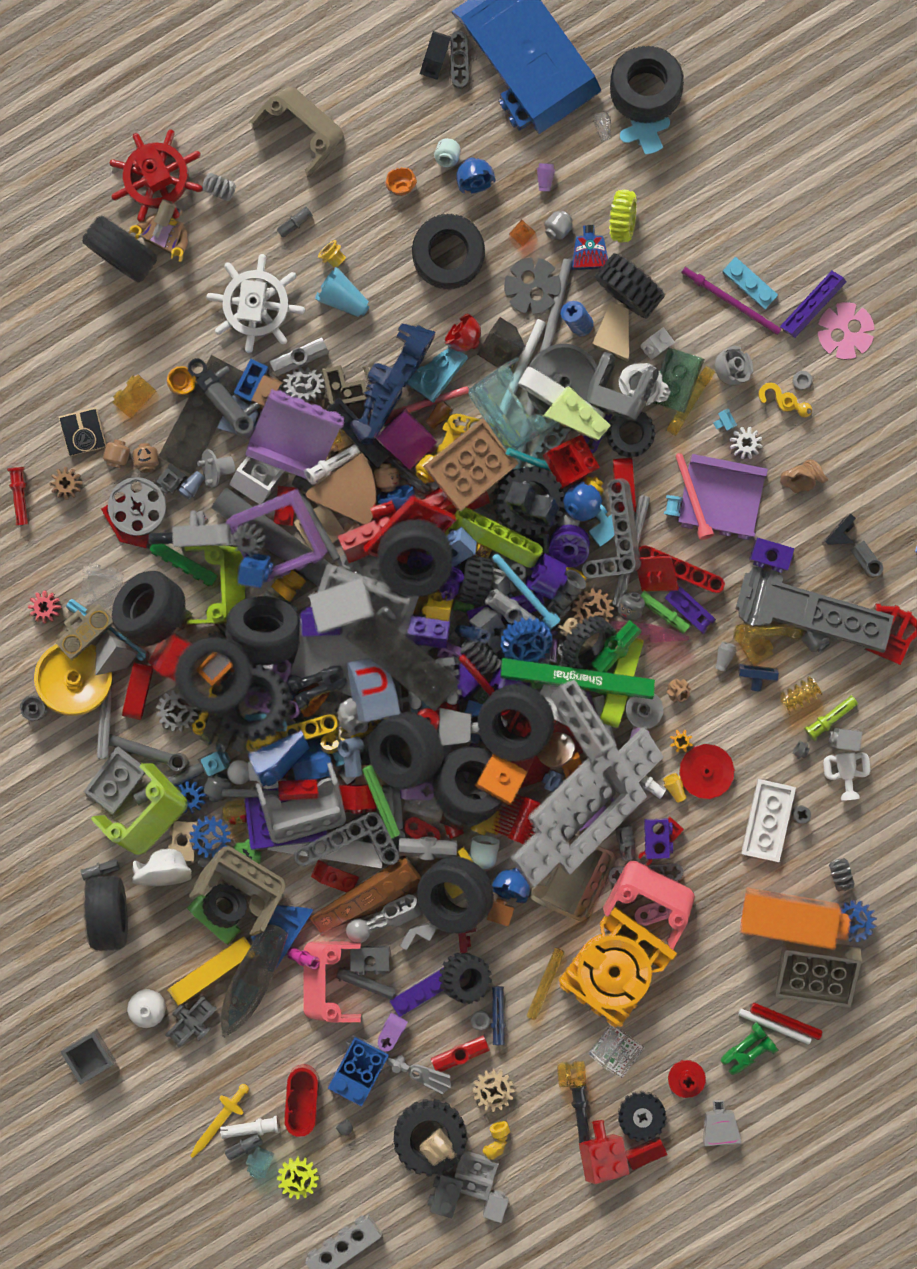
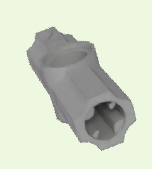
M320 338L305 346L295 348L292 352L270 361L278 377L295 368L302 367L329 352L323 338ZM299 352L305 355L302 362L294 360V356Z
M497 589L491 590L485 600L489 606L502 614L509 623H514V620L519 622L521 618L527 620L529 616L532 620L536 619V617L519 606L516 600L508 598Z
M421 837L420 839L399 838L398 854L399 856H417L425 860L449 858L457 855V841L437 840L433 837Z

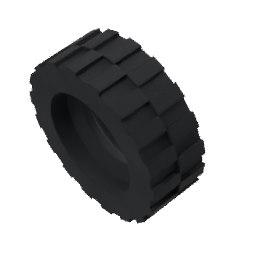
M228 884L214 886L202 901L204 915H206L208 921H211L213 925H217L220 928L233 927L243 918L247 910V902L244 899V895L241 894L239 889ZM224 898L228 900L233 906V911L230 914L220 911L216 905L217 899Z

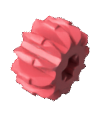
M43 591L42 596L38 592L35 593L37 600L31 598L30 601L34 605L28 606L29 609H34L30 616L37 614L35 618L37 622L42 618V622L47 623V617L53 622L54 617L52 615H60L55 611L62 608L60 605H55L60 599L52 600L55 594L50 593L48 596L47 591ZM47 602V607L49 608V610H44L43 612L41 604H46Z

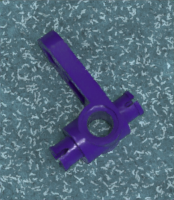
M413 551L408 556L407 565L411 569H420L430 564L434 558L420 551ZM459 565L456 567L452 566L448 580L440 587L441 596L443 599L447 596V601L452 600L458 594L460 584L464 579Z

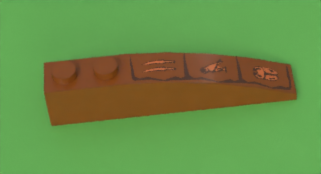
M403 856L395 864L382 869L311 915L310 919L321 933L349 923L353 919L382 911L386 904L405 895H412L417 892L421 876L407 856Z

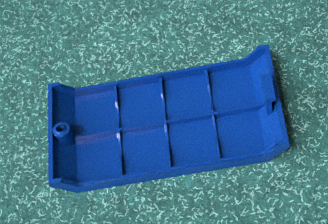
M467 0L451 12L464 25L530 117L538 134H541L602 92L595 75L541 0Z

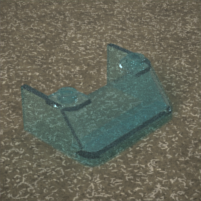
M517 357L502 365L469 389L471 400L506 450L508 448L520 449L558 423L553 420L547 424L545 419L539 414L529 416L509 387V384L514 380L510 367L519 361Z

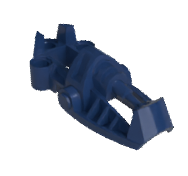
M402 323L399 326V333L396 338L405 343L401 350L402 352L392 368L380 363H374L367 375L370 384L366 386L368 391L364 392V396L367 399L364 405L363 417L354 420L350 424L359 442L368 445L373 444L400 400L403 387L407 386L412 375H414L435 338V331L428 330L420 325L415 327ZM373 410L370 425L368 426V416L370 411Z

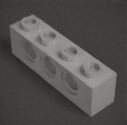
M575 680L561 685L550 695L591 761L605 755L616 745Z
M369 1214L365 1217L361 1215L354 1221V1225L349 1228L348 1226L342 1228L338 1232L339 1235L334 1239L330 1237L322 1243L323 1247L318 1250L316 1248L311 1250L307 1254L308 1257L305 1263L309 1269H337L381 1238L382 1232ZM361 1231L364 1236L361 1239H356L353 1233ZM340 1242H345L348 1248L341 1250L337 1245ZM324 1253H329L332 1256V1259L330 1261L323 1260L322 1255Z

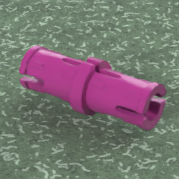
M291 947L287 951L288 958L296 961L301 966L317 969L320 964L318 957L310 955L305 950L300 951Z

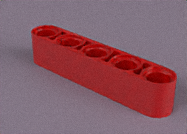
M647 545L639 547V553L642 549H647L650 552V557L671 556ZM671 556L674 570L677 564H682L685 567V572L682 575L675 572L676 578L711 593H719L724 589L725 582L720 576ZM695 572H700L702 574L703 578L701 582H695L693 580V574ZM713 579H717L720 582V587L717 590L712 589L710 586Z

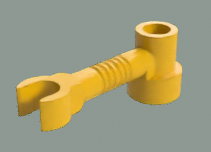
M211 686L209 689V697H218L217 695L212 694L213 686ZM202 711L199 719L192 724V731L195 735L202 736L207 732L206 720L210 714L209 712ZM202 724L203 728L198 729L196 726Z

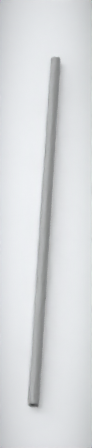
M563 259L559 275L561 283L560 293L558 296L554 295L553 300L555 303L551 307L541 351L552 346L573 262L569 259ZM530 398L528 399L520 431V441L516 447V450L525 453L536 410ZM516 459L519 464L512 470L521 468L523 461ZM498 519V524L504 527L507 526L506 524H502ZM492 550L489 559L492 560L493 568H496L497 564L494 562L493 556L500 553ZM484 602L481 606H477L476 608L487 605V603Z

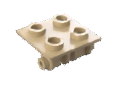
M321 505L314 509L332 543L338 540L337 536L344 534L345 531L333 512ZM298 518V520H296L293 523L301 533L302 537L304 538L310 549L314 551V548Z
M568 618L563 626H558L561 629L559 633L564 636L571 634L572 628L576 629L577 620L575 618ZM586 641L583 647L587 648L588 645L592 647L593 644Z

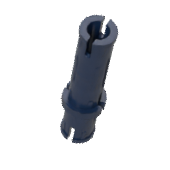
M458 625L455 628L457 636L468 638L473 642H487L490 639V633L477 626Z
M492 986L493 1023H491V1028H493V1045H505L504 986ZM497 997L499 998V1014L497 1012Z

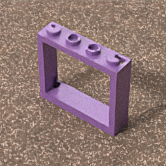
M297 489L235 514L226 521V524H230V532L233 536L237 532V528L243 526L242 523L292 504L314 551L274 566L267 582L273 580L274 576L280 575L282 577L289 574L290 570L294 568L300 570L306 567L309 562L315 564L324 559L323 556L328 552Z

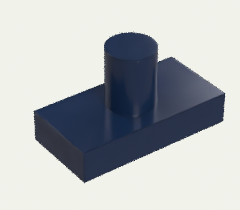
M739 664L738 668L739 676L752 678L750 689L753 691H762L763 679L778 681L779 672L777 668Z

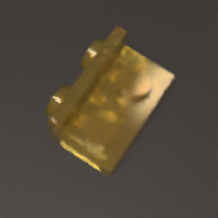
M139 374L136 377L134 375L131 376L126 382L127 386L123 391L120 389L113 396L114 401L112 403L130 419L157 392Z

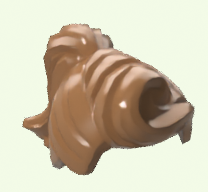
M810 459L806 460L802 465L782 472L780 477V483L786 488L790 487L794 493L812 490L816 485V480L821 483L829 480L821 466L816 461Z

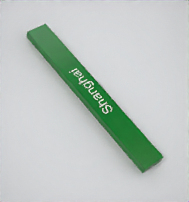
M502 658L500 678L559 687L575 680L581 690L652 700L654 698L655 679Z

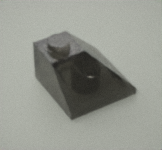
M499 317L477 355L510 375L523 353L525 345L517 327Z

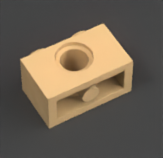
M176 820L170 826V835L173 838L172 843L168 845V849L180 851L185 861H195L196 849H192L195 843L189 842V839L193 838L189 832L195 830L192 827L193 824L197 826L199 823L197 821ZM180 835L187 837V845L179 844L178 837Z

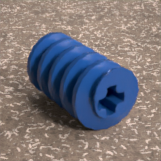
M570 301L562 307V319L573 333L578 336H585L592 331L594 326L593 319L580 302Z

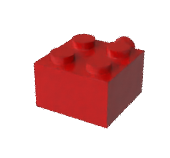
M604 1120L593 1121L595 1139L579 1143L585 1181L598 1184L630 1175L623 1137L615 1134L606 1136Z

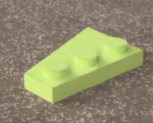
M570 387L565 388L543 415L595 440H599L610 427V424Z

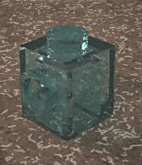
M257 1146L254 1154H249L245 1163L248 1165L247 1171L250 1172L249 1175L260 1179V1177L265 1178L274 1153Z

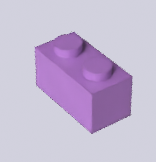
M448 642L447 649L438 648L437 656L441 658L460 657L465 652L461 654L460 647Z

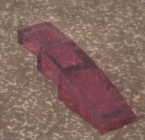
M611 621L610 625L614 629H622L627 622ZM633 622L641 629L640 635H649V642L689 640V636L668 628Z

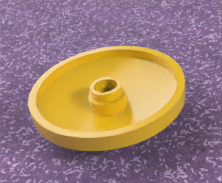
M55 644L40 657L35 668L34 682L38 696L48 708L59 714L77 716L93 711L104 702L111 689L112 672L96 675V646L92 644L73 661Z

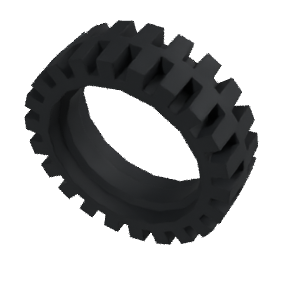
M591 616L588 620H582V624L578 623L576 629L572 628V633L566 636L568 640L563 642L562 656L573 668L592 670V661L605 648L606 640L616 635V630L605 619L598 616ZM600 632V636L593 647L586 653L578 656L583 644L591 636Z

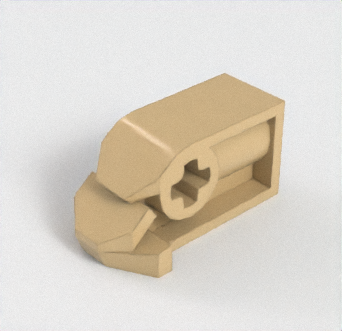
M440 1128L420 1145V1151L432 1165L437 1164L447 1156L450 1159L455 1156V1153L452 1151V1142Z

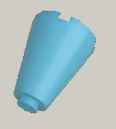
M337 267L334 268V271L330 272L322 283V291L320 293L317 292L315 295V300L357 317L360 315L364 316L370 307L367 305L369 301Z

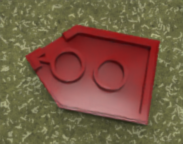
M123 495L116 499V501L122 503L125 501L126 496ZM134 501L133 510H138L143 516L142 512L140 511V506L142 505V503H137L136 501ZM108 505L101 508L120 542L147 549L150 533L131 535L121 531L112 522L108 512ZM119 511L116 514V520L123 522L126 519V514L123 511ZM140 520L134 521L133 529L135 531L142 530L143 523Z

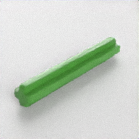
M366 766L362 771L390 837L395 838L400 835L392 812L373 766Z

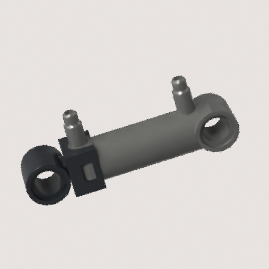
M192 359L188 364V372L191 379L196 381L200 390L211 400L239 437L244 439L251 437L255 427L249 416L260 407L259 404L255 402L243 410L221 384L220 379L230 371L228 366L214 373L211 369L208 370L205 361L202 359ZM196 367L203 368L200 373H194L193 371ZM247 423L249 428L241 430L239 429L241 424Z

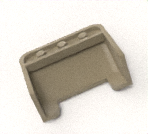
M575 834L567 842L569 846L579 837ZM598 846L570 875L565 873L558 863L554 867L545 886L537 884L531 888L529 898L548 909L577 921H584L589 916L615 862L614 853Z

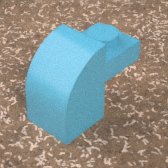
M600 504V509L602 510L596 516L600 523L588 532L599 547L614 536L612 515L609 517L605 515L608 512L602 504Z

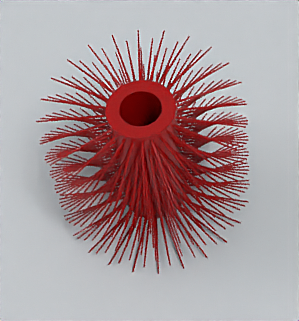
M516 794L515 796L523 799V801L516 798L513 800L522 804L520 805L513 801L511 803L520 808L506 803L503 804L519 810L518 812L507 807H501L516 813L517 816L499 810L516 819L498 814L512 821L509 822L496 817L513 826L494 821L511 829V831L496 825L493 826L505 832L496 829L492 830L525 845L530 840L529 837H533L531 834H536L532 831L535 827H533L534 825L528 817L542 803Z

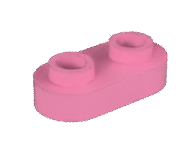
M654 901L638 907L634 917L638 924L646 926L667 919L672 910L665 907L664 912H659L658 909L662 905ZM642 912L647 913V917L645 919H642L640 917V914Z

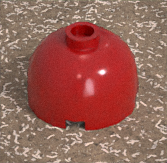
M467 313L459 318L461 322L457 326L454 323L445 337V344L457 352L474 350L481 342L479 340L481 337L480 324L473 316Z

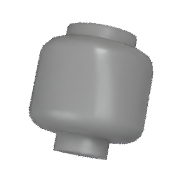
M555 211L544 223L546 235L551 239L562 240L573 228L571 216L565 211Z

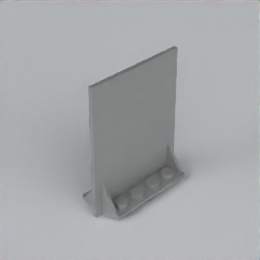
M327 564L318 592L363 577L366 581L373 613H377L383 607H388L396 615V619L389 625V629L367 647L356 635L363 628L362 621L364 619L344 625L341 635L303 636L290 674L307 677L322 671L323 668L341 665L343 671L338 672L336 675H331L329 678L331 683L338 679L346 678L348 683L340 690H336L352 696L347 663L383 655L389 668V665L395 662L399 656L419 597L399 594L385 583L359 575L356 571L351 572ZM384 614L380 616L384 622L388 620ZM320 681L317 684L323 685L324 681Z

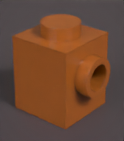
M497 898L496 901H493L492 908L486 919L509 927L514 906L508 905L506 900Z

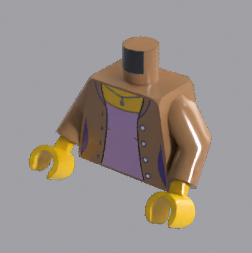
M177 208V210H178V212H179V214H180V216H181V214H182L183 211L180 210L179 208ZM152 214L145 218L143 222L131 226L129 234L136 233L135 238L137 240L142 233L141 237L144 240L170 253L171 259L174 256H179V262L182 261L183 254L188 246V234L184 224L178 221L179 218L174 219L171 217L168 226H163L159 237L152 235L157 224L154 222L156 214Z

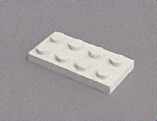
M761 779L757 780L741 854L780 862L796 787Z

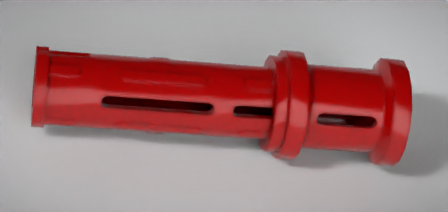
M25 467L7 468V471L10 473L11 484H9V488L12 489L16 526L28 524L24 491L27 485L24 482L23 476Z

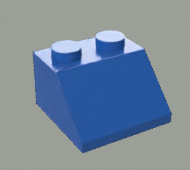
M322 738L307 741L309 749L293 765L295 780H312L330 776L328 763H331L334 771L331 754L325 753L321 748Z

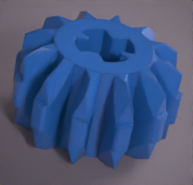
M186 781V788L182 784L178 787L184 797L188 795V792L195 796V799L192 800L193 802L187 799L188 806L184 812L186 813L188 808H190V812L193 814L195 813L194 806L200 811L202 808L198 803H206L205 800L200 799L205 797L206 794H200L199 792L203 789V786L196 789L197 782H194L192 787H190V782Z

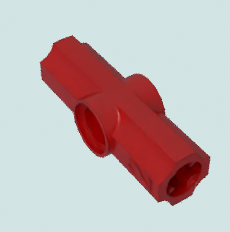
M484 1035L431 1057V1061L436 1071L443 1072L456 1065L464 1064L468 1060L490 1051ZM463 1050L466 1053L465 1057L462 1059L455 1056L456 1051Z

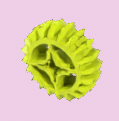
M618 190L615 193L610 214V234L613 241L624 243L632 239L637 212V199L632 191Z

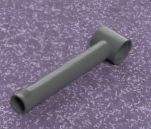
M109 734V746L120 747L124 751L167 764L174 771L183 770L188 766V758L183 753L171 754ZM176 757H180L183 760L181 767L175 766L174 759Z
M213 752L199 758L198 764L167 779L177 787L203 773L205 776H208L201 763V759L213 754ZM146 789L134 794L138 805L150 800L146 795Z

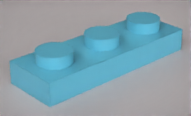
M737 257L722 271L764 310L778 296L774 290Z

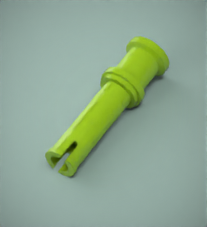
M850 695L824 717L819 716L816 722L809 727L806 726L804 730L815 742L818 736L825 731L828 732L831 728L830 726L857 706L858 702Z

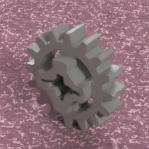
M301 367L298 372L292 370V375L287 374V379L283 380V390L286 395L300 398L308 404L309 401L316 403V397L321 399L322 393L325 392V381L322 379V374L317 375V370L310 372L309 367H307L306 371H303Z
M172 690L171 696L165 693L166 699H159L162 705L156 706V708L160 709V712L156 715L162 717L159 722H165V728L172 726V731H175L176 727L180 731H183V726L190 728L189 722H195L192 717L198 715L197 712H194L195 708L189 704L183 705L180 703L179 698H183L179 692L176 694L175 690ZM171 700V706L165 710L167 702ZM175 705L178 708L186 709L180 712L179 716H177V713H169V711H173L176 708ZM190 712L187 720L183 722L185 713ZM166 716L174 718L176 723L169 721Z

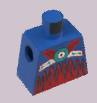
M594 225L583 226V236H578L575 239L572 270L601 269L608 260L604 237L595 236Z

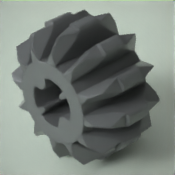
M249 523L239 526L237 532L233 534L235 540L232 544L238 545L236 551L242 550V556L247 553L250 557L255 553L259 554L262 551L261 548L266 544L263 541L266 535L260 534L262 529L257 530L256 524L250 526Z
M843 858L830 862L829 867L836 890L847 891L853 888L855 883L848 860Z

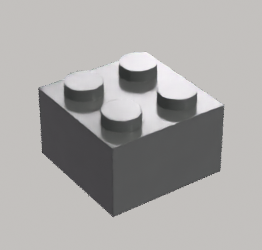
M97 1028L60 1051L80 1085L111 1067L116 1062Z

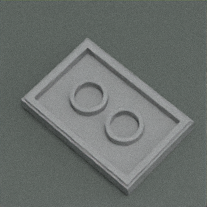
M363 577L309 595L319 633L374 616L366 581Z
M116 747L83 792L114 815L146 773L139 767L141 764L120 747Z

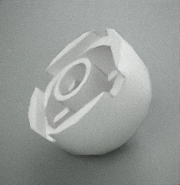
M144 989L131 997L128 1002L127 1012L130 1020L135 1025L142 1028H150L162 1021L166 1011V1003L160 993Z

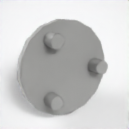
M210 449L205 450L202 454V460L197 462L198 467L202 466L206 485L212 488L218 485L220 475L231 474L235 471L234 461L231 456L216 458Z

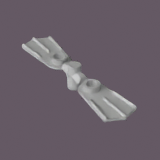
M352 1035V1037L345 1042L346 1052L355 1037L381 1050L379 1047L371 1044L370 1042L356 1035ZM397 1055L396 1058H387L386 1064L392 1066L393 1072L399 1073L400 1070L408 1072L412 1079L442 1095L451 1088V1076L417 1064L408 1066L405 1063V1057L402 1055Z

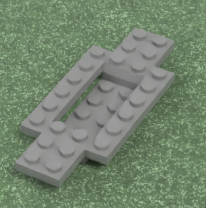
M641 728L619 751L614 746L605 755L593 761L588 758L528 817L535 827L534 832L536 834L511 859L531 887H535L558 863L565 873L570 875L647 797L639 782L664 756L646 729ZM616 793H620L621 795L569 846L567 842Z

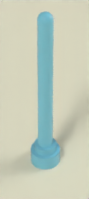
M495 554L493 556L494 562L544 617L543 620L549 629L553 628L561 619L556 613L549 612L498 554Z

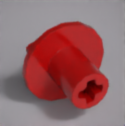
M681 1060L675 1063L668 1074V1084L672 1092L682 1098H692L698 1095L704 1089L706 1083V1074L703 1068L692 1060Z

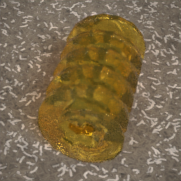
M808 676L807 683L801 680L800 686L797 684L793 685L794 691L791 688H787V694L781 691L780 701L786 712L790 715V708L797 711V704L803 708L804 700L810 704V697L817 700V693L821 696L823 694L815 680Z

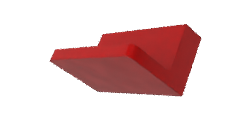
M660 1136L625 1151L632 1170L668 1155Z

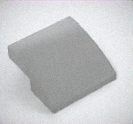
M465 1150L454 1175V1178L464 1181L460 1193L487 1201L499 1161L495 1159L489 1160L485 1156Z

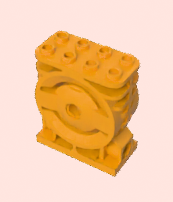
M614 905L609 916L605 915L599 923L601 934L587 941L558 980L560 987L567 993L572 991L580 1003L591 1005L590 1008L598 1016L603 1014L607 1022L616 1028L617 1026H623V1022L630 1016L632 1010L637 1007V1003L647 992L652 973L663 971L677 953L668 944ZM623 924L636 933L633 938L618 932ZM641 940H646L654 946L649 956H647L639 944ZM599 945L603 949L618 947L629 951L638 962L639 975L643 977V980L641 981L636 978V966L628 954L620 950L601 952L595 946ZM584 961L593 967L594 981L601 990L609 994H620L626 991L630 996L610 997L600 993L593 986L590 979V969L583 965ZM612 967L619 968L617 976L609 974V970Z

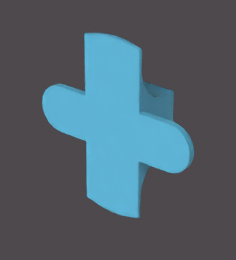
M665 117V119L654 123H639L638 121L631 120L632 126L620 132L621 141L629 143L637 140L638 145L642 146L645 154L655 153L663 148L657 132L668 128L670 119Z

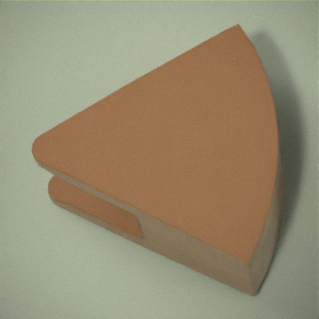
M363 453L306 493L310 501L361 525L373 521L370 508L374 507V504L376 505V486L372 470Z

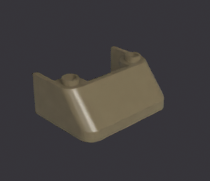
M286 87L272 96L250 120V124L255 130L268 114L280 116L288 108L316 134L310 141V148L317 156L305 169L306 175L310 177L342 141L343 132L334 121L296 88Z
M232 847L221 848L200 873L188 898L192 900L202 895L206 887L215 886L221 878L251 896L248 909L252 915L257 917V920L250 935L254 936L262 933L285 890V882L280 876Z

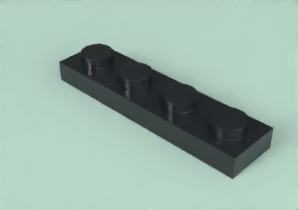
M337 398L326 409V411L336 412L344 417L342 432L358 447L375 468H378L391 455L377 439H375L372 445L359 442L350 426L358 418L340 398Z

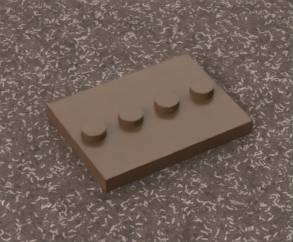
M482 418L423 467L460 512L517 466L519 462L515 458L506 455L507 447L484 418Z

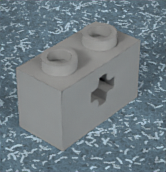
M833 728V732L830 731L829 743L834 748L860 751L862 732Z

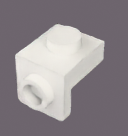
M663 327L640 346L650 360H653L673 345L675 341Z

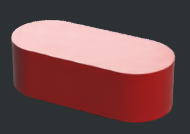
M307 1064L295 1066L287 1079L284 1123L287 1131L296 1137L308 1135L313 1130L316 1122L319 1076L317 1071Z

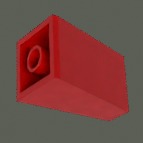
M173 633L166 640L157 644L148 663L157 672L175 681L177 661L182 652L193 642Z

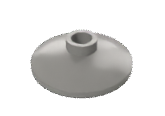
M655 693L653 700L630 697L626 703L625 713L632 725L637 728L648 729L655 726L661 720L663 704ZM641 706L646 708L645 713L640 712Z

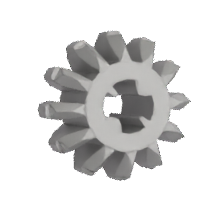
M209 173L204 179L203 190L211 195L229 201L235 193L236 185L232 181L213 173Z

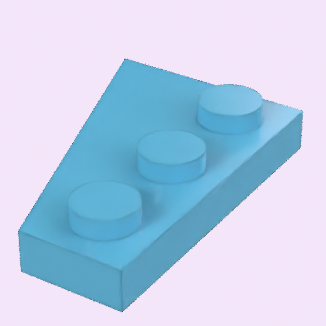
M449 347L434 357L433 361L417 369V372L412 375L407 385L434 403L468 357L463 352L454 351Z

